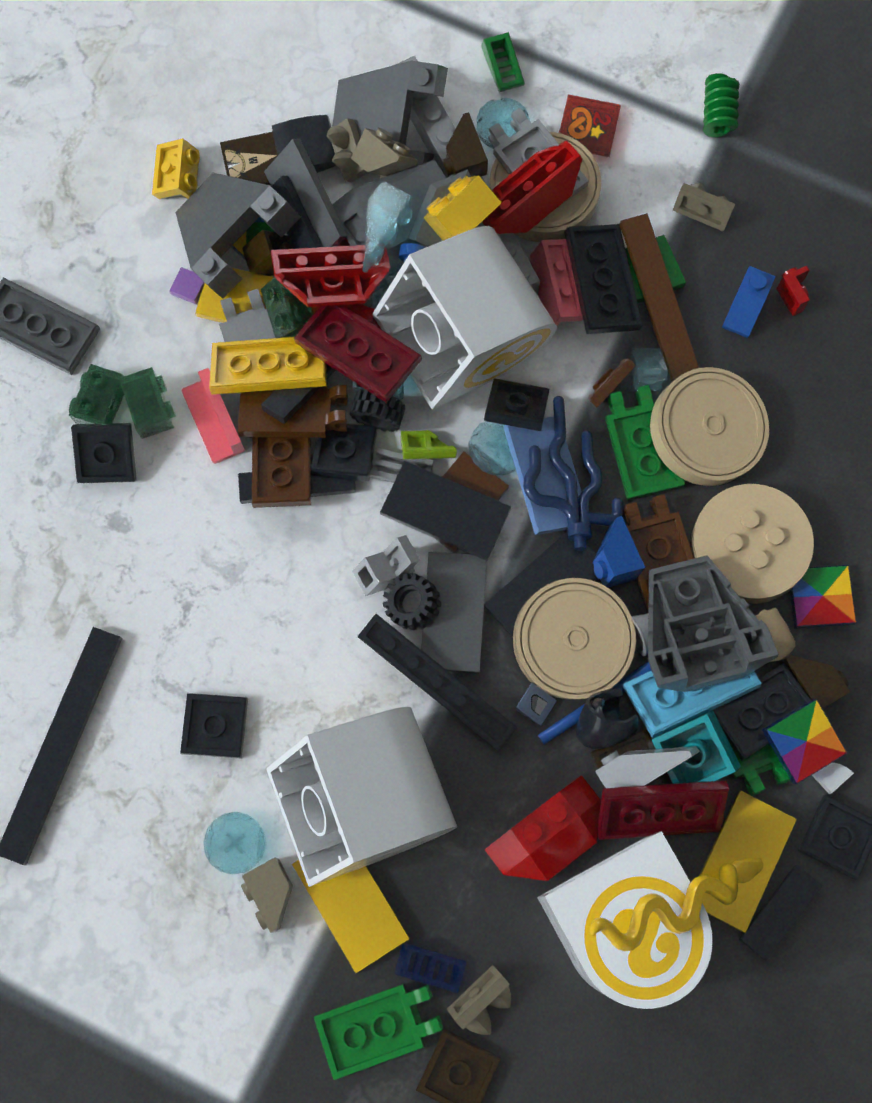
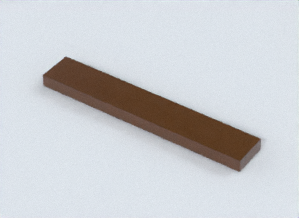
M648 213L621 220L619 225L670 379L674 381L680 375L693 369H698L699 366Z

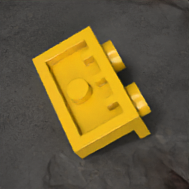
M184 138L157 145L152 195L158 199L179 194L189 199L196 191L200 153L198 149Z

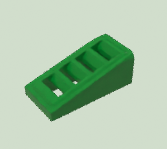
M509 32L483 39L481 47L498 92L524 86L525 82ZM499 48L504 49L503 52H499L496 54H494L493 50ZM503 57H507L508 59L504 62H496V59H500ZM511 66L512 70L499 72V69ZM515 76L516 80L506 83L502 81V78Z

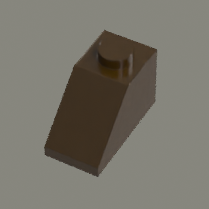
M469 112L463 114L446 146V158L443 159V165L447 176H453L467 169L471 177L487 175L488 159Z
M260 231L242 247L249 272L273 276L271 250L294 249L289 237L284 235L281 238L275 232Z
M793 655L788 656L779 663L780 665L783 663L787 665L812 702L817 700L821 709L850 693L847 687L849 685L847 678L832 665Z

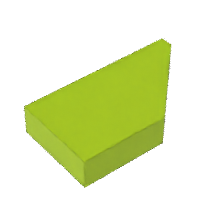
M430 430L401 431L400 440L403 459L456 458L457 448L453 445H446Z

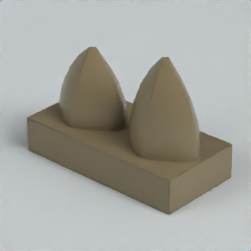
M347 118L338 125L332 126L327 133V138L331 141L335 152L332 162L341 170L344 181L352 183L368 173L351 159L360 140L354 119Z
M701 182L691 185L683 183L672 211L724 231L735 204L729 202L725 196L717 197L705 192Z
M492 965L447 1010L462 1029L467 1028L481 1035H491V1020L486 1007L490 1005L501 1009L510 1008V984Z

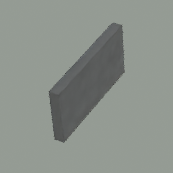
M292 139L264 173L271 186L281 176H289L322 246L337 247L347 237V234L301 140Z
M3 277L0 281V339L72 375L98 334L100 327Z
M429 552L427 580L437 587L435 590L440 593L441 597L437 599L441 601V607L436 606L435 610L439 611L438 616H431V619L434 620L432 624L424 623L426 628L422 631L421 650L449 672L479 674L487 561L470 554Z

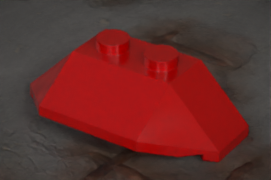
M568 141L562 142L559 146H551L536 152L492 189V192L501 201V204L482 223L484 226L493 227L497 234L527 233L572 196L583 158Z
M386 244L271 250L275 278L307 307L365 304L391 268Z
M581 775L488 846L485 851L503 875L548 881L597 843L600 798Z

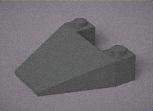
M411 60L338 80L332 126L338 125L347 118L354 119L360 138L365 128L375 131L378 128H382L393 135L392 140L406 145L414 92L444 97L448 68L438 64ZM410 150L409 152L418 160L416 166L434 159V154L415 150Z
M212 173L175 212L190 268L222 299L242 278L221 257L260 217L282 238L301 218L290 204L270 185Z

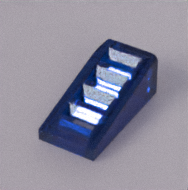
M403 943L395 974L458 993L466 961ZM413 952L416 953L412 971L409 972L407 970ZM424 956H427L429 959L424 976L419 974ZM440 960L441 964L437 979L435 980L432 979L436 961ZM450 963L454 966L449 983H445L444 979Z

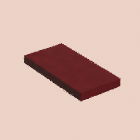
M344 305L320 306L294 337L296 344L386 403L422 361V356Z
M727 781L603 788L597 827L599 840L648 837L661 831L663 835L720 832L729 792Z

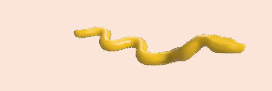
M743 858L734 861L732 864H723L719 869L720 880L709 875H700L694 878L687 888L683 908L679 916L672 910L664 897L650 893L638 900L626 934L620 932L611 921L601 917L592 921L590 934L594 936L601 931L615 948L621 951L634 950L644 938L648 918L653 911L670 932L677 934L688 932L696 925L699 919L704 893L712 895L724 905L732 904L737 897V883H746L754 878L763 869V862L761 858Z

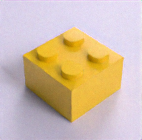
M479 175L473 177L465 176L463 179L460 177L447 188L450 192L447 196L443 198L438 197L426 208L429 213L423 218L444 241L476 228L501 204V201Z

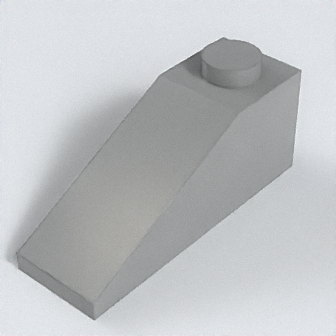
M696 746L628 751L620 756L615 751L601 760L604 766L595 772L605 788L645 786L700 751Z

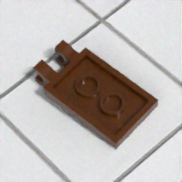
M327 382V386L320 387L286 424H283L262 410L261 404L275 390L240 392L239 437L326 438V430L347 432L346 410L331 412V405L348 406L347 385H335L328 389Z
M665 494L655 496L653 500H650L655 515L641 519L637 502L626 504L623 512L628 523L629 533L645 566V569L636 580L647 613H649V570L694 559L679 511L670 514Z

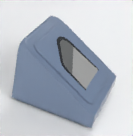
M532 682L515 710L541 726L557 700Z

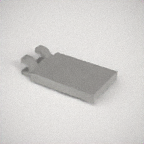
M521 108L511 113L513 120L510 122V125L516 131L512 136L508 137L498 122L489 128L491 135L488 136V140L495 147L493 155L509 174L536 152L551 146H559V143L541 121L537 119L531 123ZM580 170L571 197L588 186L589 180Z
M258 289L247 292L253 309L242 313H236L231 297L220 300L227 322L219 324L224 342L283 338L273 307L264 308Z

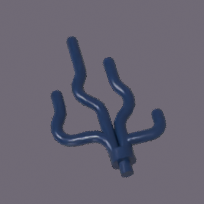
M556 396L553 399L555 434L549 445L548 454L550 462L565 480L566 500L557 496L543 495L536 490L535 481L541 472V450L536 445L531 446L529 449L530 465L524 477L523 488L528 499L534 504L542 507L556 508L565 514L568 521V539L574 541L575 550L582 551L587 549L586 540L592 537L590 524L609 526L617 517H623V501L621 498L613 499L611 514L589 511L590 499L597 494L602 486V473L594 459L593 436L588 430L581 434L583 462L590 474L591 481L578 497L575 474L560 455V450L566 440L565 403L562 396Z

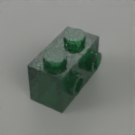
M275 277L261 288L275 338L295 337L314 315L312 308L304 305Z
M90 364L88 371L84 372L81 376L80 390L77 397H74L69 405V416L75 424L113 423L129 385L123 374Z
M151 367L119 378L135 429L142 439L174 428L172 418L176 417L171 401L165 400L163 393L168 390L162 375L157 376Z

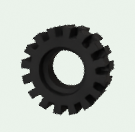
M360 389L355 394L349 415L359 424L375 426L377 430L381 429L383 432H387V430L389 432H397L400 429L406 406L401 400H396L394 396L386 403L366 389L364 391Z
M408 573L402 574L403 579L397 576L394 578L396 584L389 583L387 586L391 589L390 593L384 592L383 597L388 599L383 602V607L388 609L385 611L386 615L391 618L392 622L405 629L417 630V627L420 629L426 628L424 623L432 624L434 620L431 619V616H438L439 611L435 610L436 606L441 607V601L437 599L441 597L440 593L435 590L437 587L415 573H412V576ZM412 591L419 592L421 595L419 607L414 612H406L403 608L405 596Z

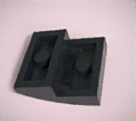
M328 115L301 117L272 125L277 154L279 155L292 139H300L317 173L335 167L336 165L332 162L335 152L331 141L327 138L328 130L331 128Z

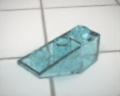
M383 180L370 196L367 204L363 272L365 273L368 272L373 264L377 265L381 261L385 251L384 248L387 244L392 245L394 243L400 226H406L413 214V210L410 209L413 196Z

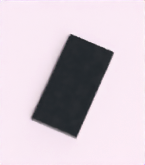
M620 225L567 227L564 233L586 334L639 331L643 325Z
M404 461L383 504L380 515L488 561L510 513L511 506Z
M567 531L488 600L484 607L513 637L515 622L521 608L533 594L544 586L567 578H582L598 583L601 581L594 572L593 561L596 553L587 544L586 550H575L574 541L568 539Z

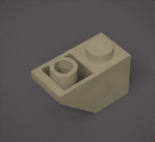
M365 128L351 157L366 172L382 176H389L416 166L418 162L409 153V147L392 140L393 135L382 128H378L377 131Z
M275 857L242 875L245 883L241 885L248 901L254 900L259 910L255 915L263 930L268 928L270 933L280 929L293 887L280 859Z

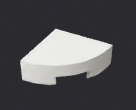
M831 762L811 775L828 794H831L854 773L841 764Z

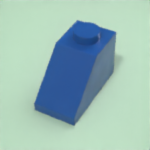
M749 266L722 328L748 338L776 276Z
M622 516L617 517L606 531L593 561L596 577L607 588L635 581L645 569Z

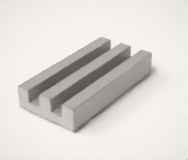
M377 448L370 477L395 482L397 475L379 471V467L399 472L402 465L384 461L382 458L402 463L406 461L413 465L426 468L425 470L430 472L432 471L433 460L403 459L402 453Z

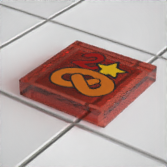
M568 94L559 133L574 138L583 144L591 154L610 157L621 105Z

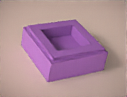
M181 267L169 291L173 296L197 304L205 282L195 272Z

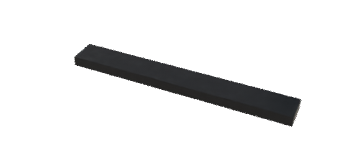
M96 627L92 628L1 839L0 857L21 865H27L123 639L120 636Z

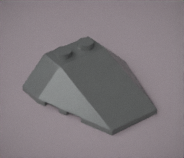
M708 555L649 570L648 661L658 688L688 692L745 677L778 657V651L766 624L762 620L759 621L749 609V604L744 598L741 599L731 588L729 580Z

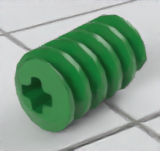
M715 73L709 75L705 80L703 119L704 134L714 138L725 136L728 132L738 128L739 123L736 119L739 116L737 109L739 107L738 90L740 87L739 81L735 78Z

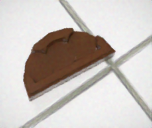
M630 359L621 360V364L615 370L610 367L593 385L595 392L590 394L588 399L596 408L636 366Z

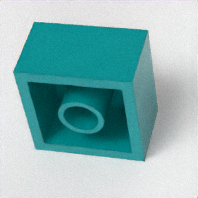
M713 710L652 739L656 749L696 746L700 751L667 772L673 784L712 782L736 772L741 767Z

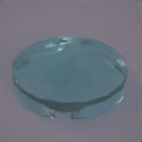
M510 98L488 101L480 108L476 119L477 134L480 140L488 147L494 149L495 147L488 140V136L491 135L489 128L498 122L508 137L512 136L516 131L510 125V122L513 120L511 113L521 108L530 121L526 108L518 101Z
M485 421L480 423L473 431L468 443L469 454L473 462L482 471L492 475H507L514 472L516 469L503 428L505 425Z
M240 812L225 813L216 818L207 828L203 841L204 852L210 864L220 872L232 875L246 873L255 867L263 857L266 847L265 832L260 824L250 815Z

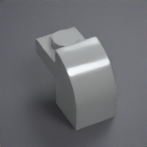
M404 535L396 538L384 552L365 557L352 572L365 596L387 589L389 583L395 585L394 578L397 576L403 579L402 574L408 573L411 575L415 572L413 567L420 559L408 537Z

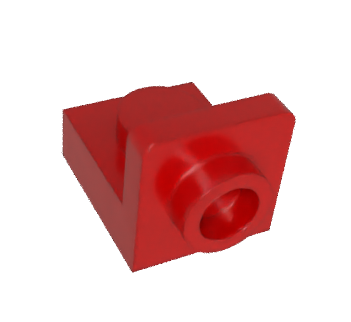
M807 266L800 269L793 267L782 274V279L776 288L792 316L803 312L810 301L806 287L800 284L805 280L810 271Z

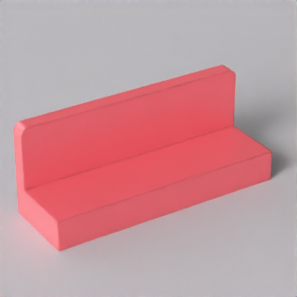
M566 239L541 240L530 255L531 265L540 280L538 291L540 301L557 326L561 322L582 321L583 317Z
M206 368L198 372L201 381L183 388L182 393L210 458L216 464L244 452L245 449L221 395H211L209 389L210 370Z

